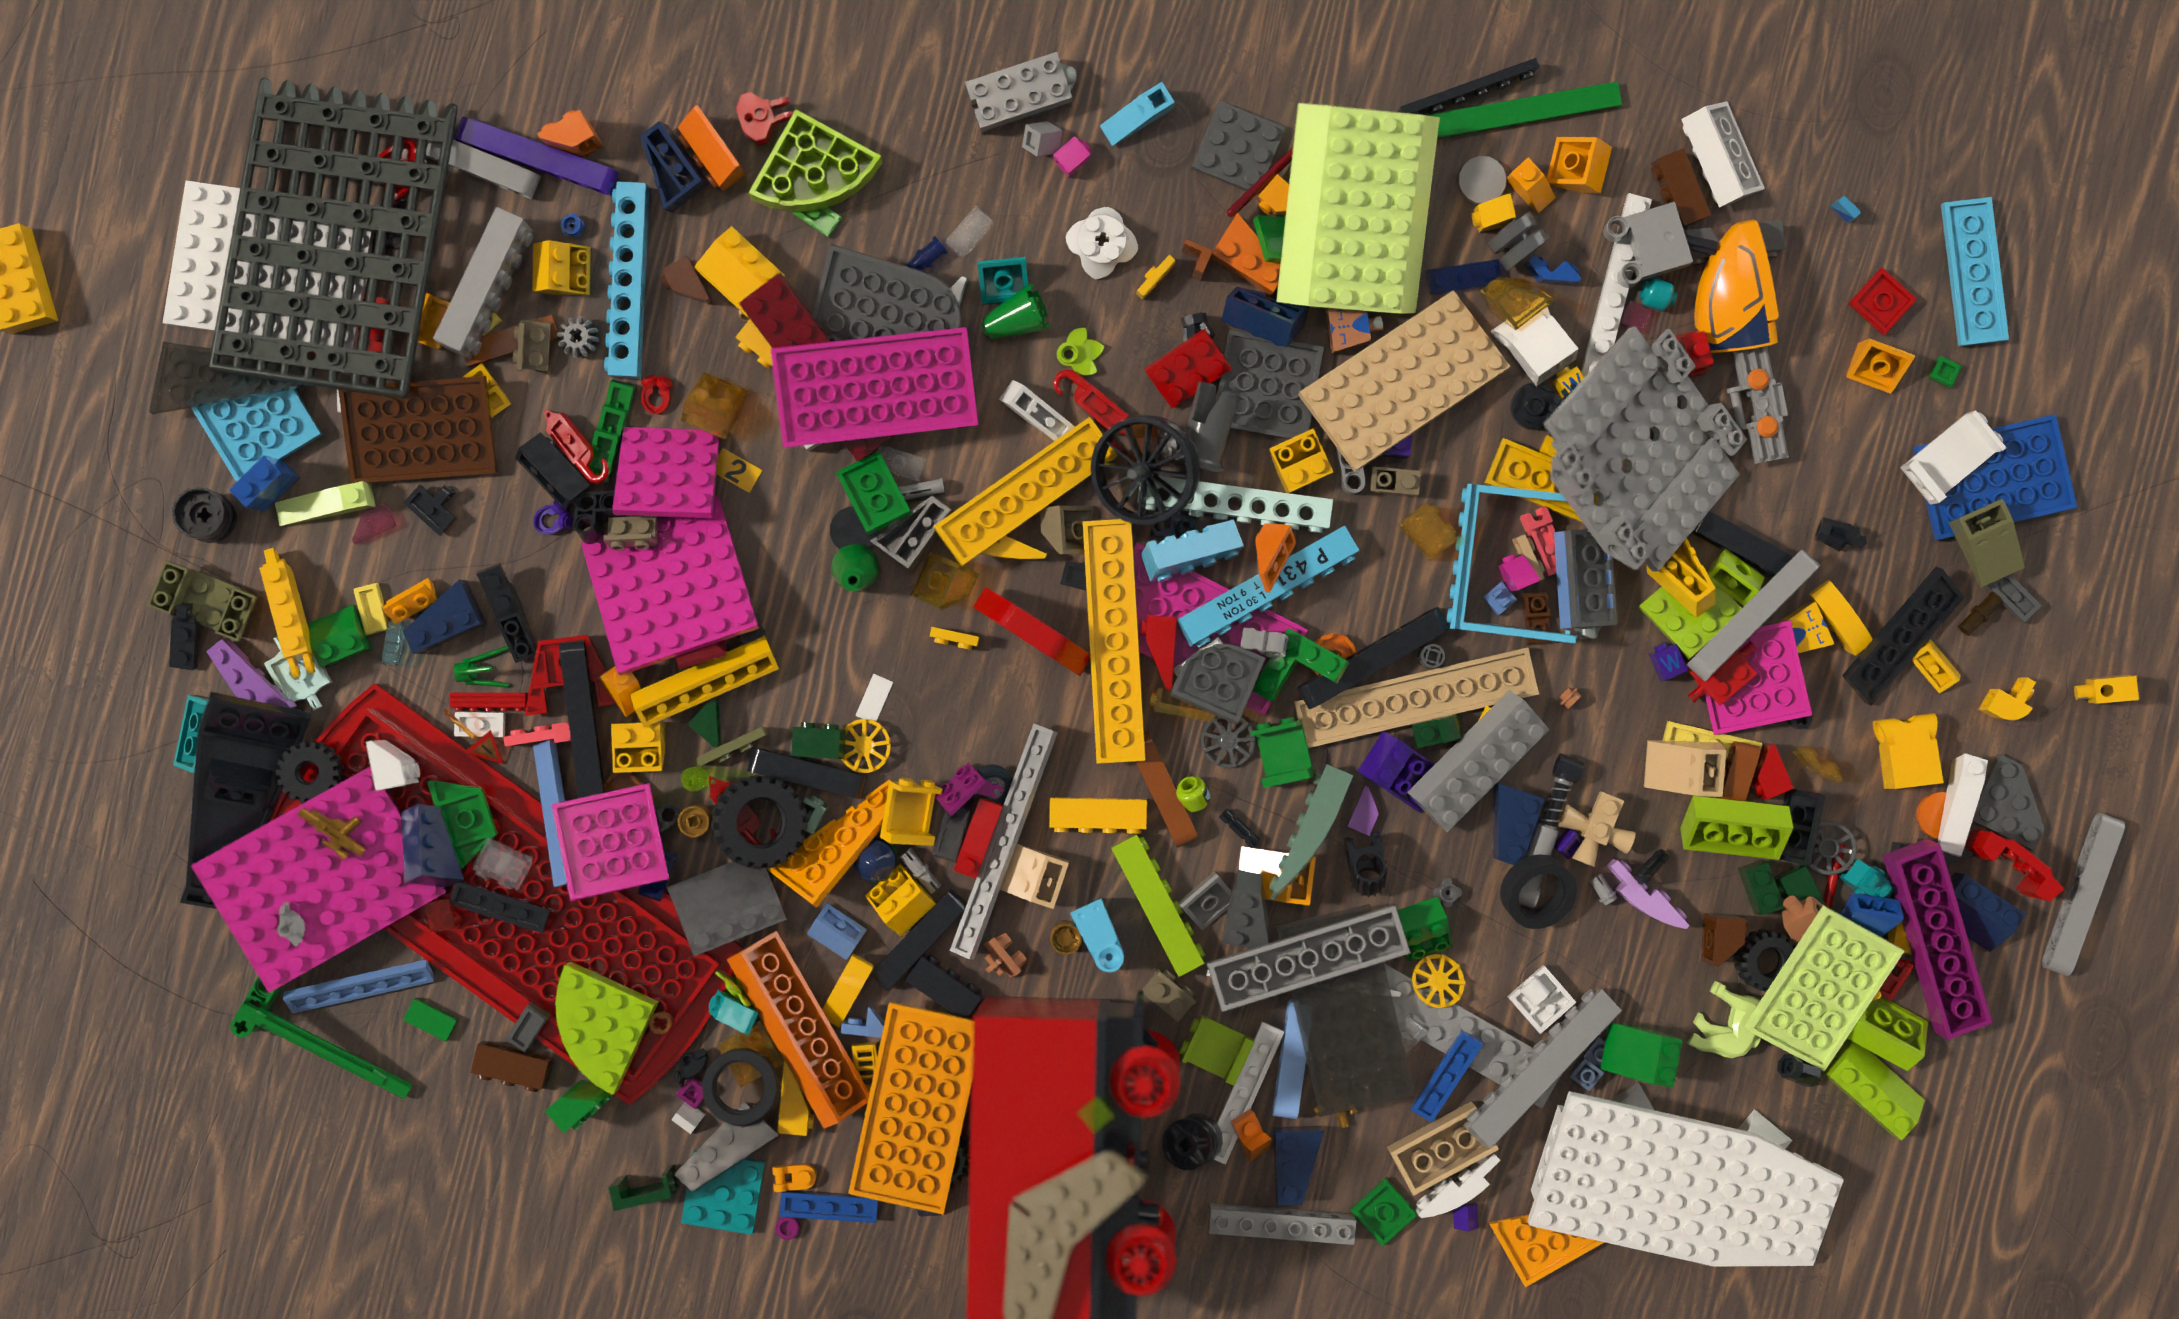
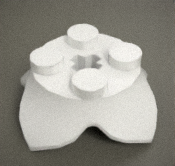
M1110 207L1094 210L1088 218L1075 223L1066 235L1068 248L1074 254L1080 256L1084 271L1095 280L1108 276L1114 270L1116 264L1131 260L1138 251V244L1134 234L1123 224L1120 214ZM1103 235L1106 236L1109 242H1105L1104 246L1098 245L1099 241H1095V239Z

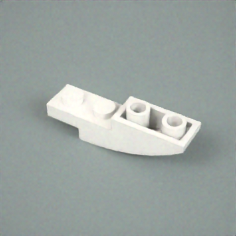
M1492 1153L1475 1162L1469 1169L1465 1168L1462 1170L1456 1182L1447 1177L1436 1183L1433 1187L1435 1190L1428 1196L1424 1195L1419 1199L1415 1211L1421 1218L1446 1213L1467 1203L1490 1185L1484 1176L1500 1159Z

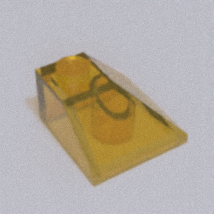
M1497 277L1480 291L1489 311L1515 331L1554 302L1551 296L1527 279Z
M930 552L911 596L944 610L970 595L979 573Z

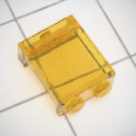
M1156 687V692L1151 691L1149 706H1153L1152 711L1212 722L1213 714L1202 709L1198 710L1162 703L1163 688Z

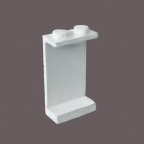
M1976 410L1966 413L1900 467L1930 505L1940 503L1947 497L1945 493L1994 453L2006 449V446L2002 443V437L1996 431H1992L1987 424L1986 417Z

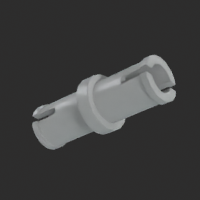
M912 848L899 857L912 871L913 878H917L929 894L936 891L934 887L938 889L942 885L928 869L929 865L927 863L924 864Z

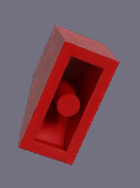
M1767 743L1763 745L1758 765L1753 775L1751 787L1757 797L1759 796L1760 799L1768 800L1794 789L1775 744Z

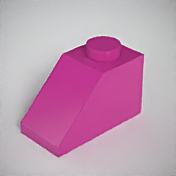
M1516 553L1502 558L1503 563L1498 565L1502 578L1510 592L1520 590L1540 581L1539 576L1524 555L1517 557Z

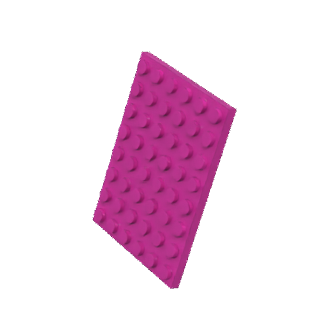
M371 766L191 866L269 993L447 892L445 887L405 883L402 817L387 790L376 791ZM302 807L310 812L315 809L330 820L340 819L345 823L356 815L362 823L348 836L366 848L361 857L341 846L340 849L349 852L343 861L333 850L322 844L324 840L329 842L331 838L322 832L316 831L312 824L297 815ZM286 901L290 902V910L298 913L305 924L303 940L297 946L286 937L280 936L277 931L278 924L280 923V906Z

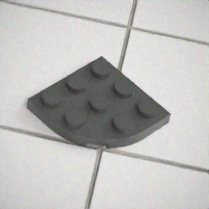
M1216 644L1198 650L1184 663L1170 696L1237 725L1265 657L1231 644Z

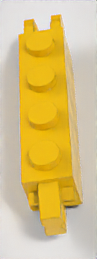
M274 548L264 550L267 564H263V567L259 569L283 657L288 661L294 678L301 676L298 661L304 660L308 673H314L315 666L312 657L315 655L310 646L309 628L294 573L285 559L279 558L277 550Z

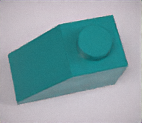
M717 990L716 995L711 998L708 1012L716 1020L749 1035L758 1015V1012L752 1006L745 1007L740 999L721 990Z

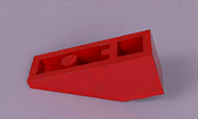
M1147 615V619L1142 620L1141 634L1145 635V641L1165 689L1172 690L1177 617Z
M980 797L953 871L974 879L977 878L1003 805Z

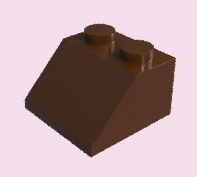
M1704 913L1701 961L1719 967L1741 948L1749 934V926L1746 923V919L1732 914Z

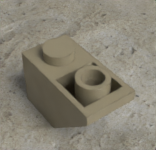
M1372 467L1370 491L1394 496L1416 497L1419 495L1421 471Z

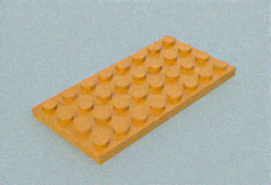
M889 1002L848 1194L944 1215L972 1085L973 1019Z

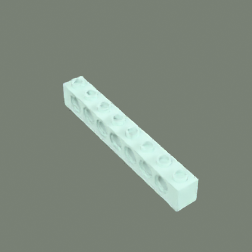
M1159 476L1179 493L1183 492L1186 484L1185 479ZM1199 481L1193 496V502L1188 504L1183 510L1190 511L1189 515L1195 517H1203L1204 513L1213 514V519L1218 520L1236 517L1237 522L1251 524L1252 520L1261 521V525H1264V523H1281L1291 525L1292 530H1299V526L1309 527V532L1323 533V529L1327 530L1330 527L1333 499ZM1155 482V485H1156L1157 489L1162 488L1160 485H1158V484ZM1139 485V492H1138L1137 504H1139L1140 485ZM1147 485L1145 510L1156 511V503ZM1169 493V499L1163 501L1166 510L1170 509L1177 502V499ZM1206 495L1216 497L1217 504L1215 507H1207L1205 505L1204 497ZM1230 498H1237L1240 501L1241 507L1239 510L1233 511L1228 507V500ZM1254 501H1260L1264 504L1263 513L1256 514L1253 512L1252 503ZM1283 504L1288 508L1286 517L1277 515V505ZM1306 507L1311 510L1312 517L1310 520H1303L1300 517L1301 508Z

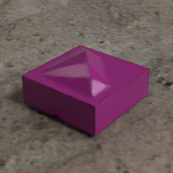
M696 1077L686 1080L683 1088L677 1091L676 1096L696 1109L704 1099L702 1093L703 1082Z

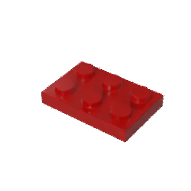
M1204 328L1144 369L1169 406L1174 408L1196 393L1198 381L1210 384L1232 370V367Z

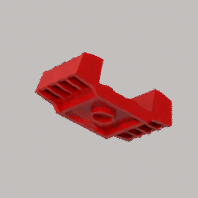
M1972 829L1964 847L1968 851L1973 852L1972 856L1978 859L1995 862L2000 857L2003 860H2010L2013 863L2012 867L2023 875L2026 874L2015 888L2018 892L2030 898L2033 897L2050 902L2064 890L2052 876V869L2015 840L2002 838L1993 832Z

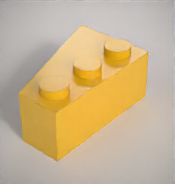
M1687 538L1659 571L1652 572L1647 566V574L1696 618L1715 605V587L1705 568L1700 564L1696 552L1691 547Z

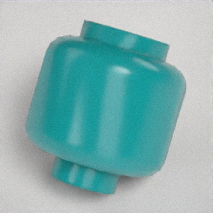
M1652 277L1649 281H1644L1639 298L1642 299V304L1645 307L1662 312L1668 306L1674 305L1677 292H1674V284L1671 281Z

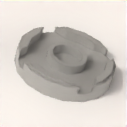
M1478 156L1465 163L1458 175V187L1463 197L1476 205L1500 197L1506 187V174L1502 165L1489 156Z

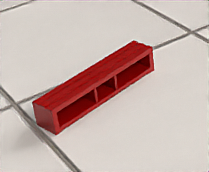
M451 692L450 708H454V711H464V708H469V711H479V708H485V711H494V708H500V711H509V708H515V711H524L528 693Z

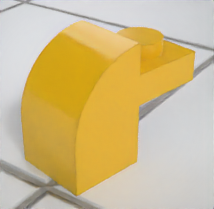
M2018 677L2009 694L2000 689H1990L1978 710L1999 720L2021 719L2033 709L2025 704V702L2032 697L2034 693L2033 687L2036 682L2028 677Z

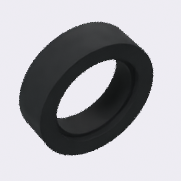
M1544 854L1532 855L1517 862L1507 872L1501 884L1500 898L1504 908L1521 926L1530 929L1546 928L1560 921L1570 911L1576 898V882L1572 874L1558 859ZM1540 874H1552L1557 877V891L1547 904L1533 910L1520 907V891L1530 879Z
M748 1048L732 1049L716 1058L706 1070L702 1083L703 1098L711 1113L721 1121L734 1125L749 1124L761 1118L773 1105L778 1094V1075L771 1061L762 1053ZM743 1062L750 1064L763 1077V1096L760 1102L752 1108L746 1110L733 1109L727 1106L718 1094V1077L721 1071L732 1063Z

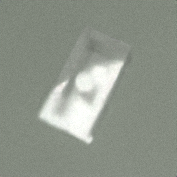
M487 837L474 862L473 870L482 878L489 879L491 877L499 881L498 883L507 889H512L513 887L519 890L532 865V857Z

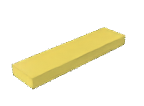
M1667 721L1663 741L1720 742L1726 749V759L1731 744L1734 741L1759 746L1760 752L1762 747L1760 742L1726 734L1714 735L1713 731Z

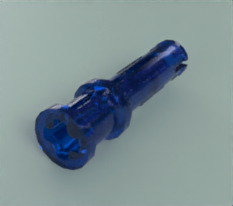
M934 236L932 241L922 250L918 249L915 253L916 256L904 266L917 270H922L925 267L930 268L933 266L932 262L942 254L946 255L948 251Z

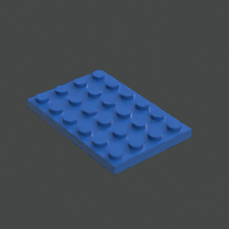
M2056 414L1992 429V431H1996L2002 437V443L2006 446V449L1990 456L1945 493L1947 497L1940 503L1930 505L1925 499L1934 540L1955 536L1948 522L2000 499L2004 500L2014 522L2078 508ZM1928 444L1913 447L1914 455Z

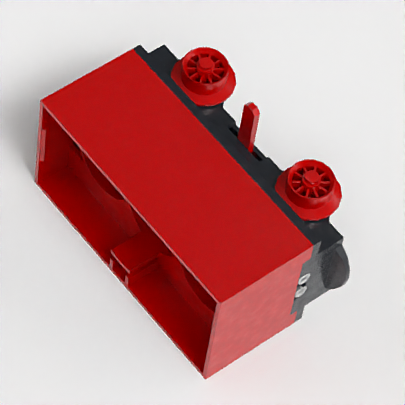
M1138 991L1135 1003H1110L1111 999L985 996L973 1017L967 1319H1006L1004 1316L1009 1212L1010 1203L1016 1202L1013 1200L1014 1198L1106 1151L1116 1153L1138 1171H1140V1168L1147 1169L1148 1151H1141V1119L1157 1116L1169 1109L1178 1097L1181 1082L1179 1077V1055L1171 1040L1159 1032L1146 1030L1143 1027L1144 991ZM1139 1188L1075 1243L1070 1251L1052 1319H1137V1297L1156 1293L1164 1288L1174 1275L1177 1262L1174 1249L1176 1230L1174 1221L1168 1211L1162 1208L1161 1204L1142 1200Z

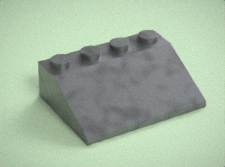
M733 861L667 887L694 956L787 920L766 868L753 869Z

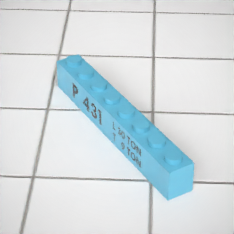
M1343 526L1291 555L1270 593L1265 592L1260 575L1258 574L1179 618L1176 624L1189 646L1197 645L1199 648L1210 642L1209 637L1213 634L1218 633L1221 636L1232 629L1230 627L1231 624L1237 621L1239 624H1242L1251 619V613L1259 609L1260 612L1269 609L1273 606L1272 601L1277 598L1283 601L1294 594L1293 589L1299 586L1302 589L1314 583L1313 578L1321 574L1324 578L1335 571L1334 566L1340 563L1345 566L1356 559L1354 555L1360 550L1347 528Z

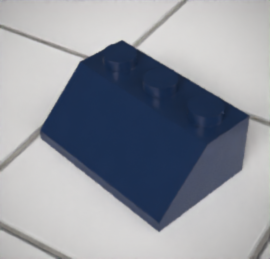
M1954 872L1950 879L1967 937L1991 952L2014 934L2026 914L1966 874Z

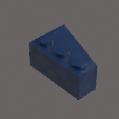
M1236 286L1227 296L1221 321L1233 328L1242 329L1255 337L1264 338L1277 346L1287 348L1304 328L1310 306L1276 302L1277 299L1265 297L1266 293Z
M1322 1126L1273 1127L1276 1202L1278 1206L1302 1205L1324 1129Z

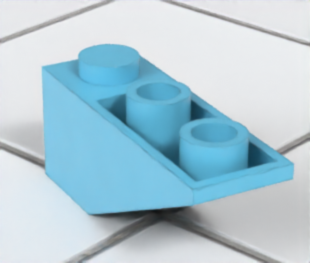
M1160 82L1101 124L1100 128L1113 147L1173 110L1175 102L1163 82Z

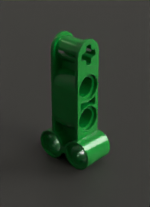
M258 976L231 1022L232 1033L236 1037L244 1038L251 1032L258 1030L260 1026L238 1015L246 1001L255 1005V1000H257L261 1008L270 1011L284 985L269 993Z

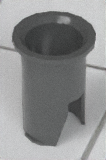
M1198 381L1197 391L1185 432L1196 448L1200 468L1224 472L1225 467L1221 464V458L1241 395L1240 393L1235 394L1223 391L1216 402V385ZM1181 448L1176 452H1172L1171 456L1182 452ZM1184 454L1174 458L1186 464Z

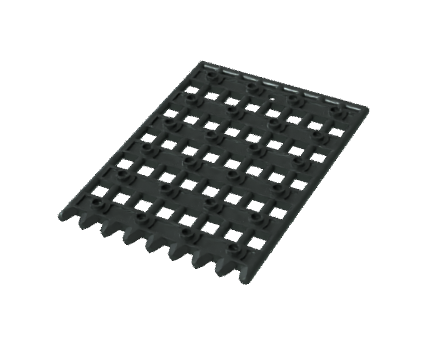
M268 78L260 79L208 368L211 371L402 399L408 396L458 112L456 104L450 103L442 117H437L436 104L430 99L423 103L418 114H414L412 100L407 96L399 100L394 111H390L389 98L384 93L378 94L371 108H368L366 106L365 94L360 90L353 92L346 105L343 104L341 90L335 86L328 91L324 101H320L318 88L312 83L305 87L300 98H296L295 86L291 81H284L277 95H273L271 81ZM263 120L276 121L273 143L259 141ZM287 123L300 125L296 146L283 144ZM310 126L323 128L320 149L306 147ZM333 130L347 131L343 152L330 151ZM357 133L371 134L367 156L354 154ZM381 136L394 138L391 159L377 157ZM404 139L418 141L414 162L401 161ZM428 143L442 144L438 166L424 164ZM255 167L268 168L264 190L251 188ZM278 170L291 172L288 193L274 191ZM302 173L315 175L311 196L298 195ZM325 176L339 178L335 200L322 198ZM349 180L362 182L359 203L345 201ZM372 183L386 185L382 206L369 205ZM396 186L410 188L406 210L392 208ZM420 190L433 191L430 213L416 211ZM246 214L259 215L256 237L242 235ZM270 217L283 219L279 241L266 239ZM293 220L307 222L303 244L289 242ZM317 224L330 225L327 247L313 245ZM340 227L354 229L350 251L337 249ZM364 230L378 232L374 254L360 252ZM388 234L401 235L398 257L384 255ZM411 237L425 239L421 261L408 259ZM238 261L251 263L247 285L234 283ZM261 264L274 266L271 288L257 286ZM285 268L298 269L294 291L281 290ZM308 271L322 273L318 295L305 293ZM332 274L345 276L342 298L328 296ZM356 278L369 280L365 302L352 300ZM379 281L393 283L389 305L376 303ZM403 284L417 286L413 308L399 307ZM229 308L242 310L239 332L225 331ZM253 312L266 314L262 336L249 334ZM276 315L290 317L286 339L272 337ZM300 319L313 320L309 343L296 341ZM324 322L337 324L333 346L320 344ZM347 325L361 327L357 349L343 348ZM371 329L384 330L381 353L367 351ZM395 332L408 334L405 356L391 354ZM311 352L316 353L314 360H309L308 358ZM220 356L234 358L233 364L220 363ZM244 359L257 361V367L243 366ZM267 364H280V371L267 369ZM291 366L305 368L304 374L290 373ZM315 370L329 371L328 378L314 376ZM339 373L352 375V380H338ZM362 377L376 378L375 385L362 383ZM386 380L400 382L399 388L385 386Z

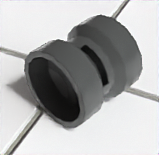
M1437 644L1425 645L1418 652L1419 663L1426 668L1439 667L1445 660V652Z

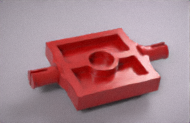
M1750 641L1741 650L1738 649L1706 682L1688 668V672L1696 679L1698 687L1687 696L1692 698L1691 700L1695 703L1701 696L1707 694L1720 706L1758 674L1750 666L1747 659L1758 648L1755 645L1751 647L1754 643Z

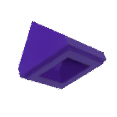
M1567 828L1556 840L1554 848L1569 860L1583 840L1576 832Z
M1465 1203L1453 1209L1454 1229L1469 1232L1478 1228L1477 1203Z

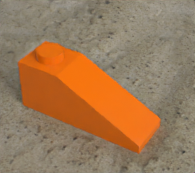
M1264 523L1262 529L1256 535L1255 543L1259 575L1265 592H1271L1296 545L1291 525Z

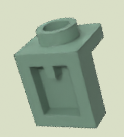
M812 795L811 798L805 797L803 802L815 808L814 811L809 810L805 817V822L808 823L807 830L805 831L814 834L829 807L824 805L825 800Z

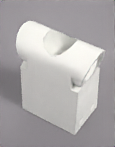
M1541 296L1527 305L1521 315L1509 318L1491 330L1493 337L1510 350L1513 357L1536 387L1576 360L1578 347L1554 317L1550 315L1548 307Z

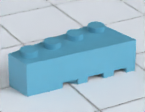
M1234 519L1207 526L1202 530L1203 533H1199L1198 530H1192L1180 536V539H1176L1175 535L1164 538L1158 544L1155 540L1147 542L1141 558L1150 582L1155 580L1164 582L1171 579L1173 574L1180 572L1181 575H1185L1194 571V567L1203 565V568L1216 564V560L1222 558L1230 560L1239 556L1244 545Z

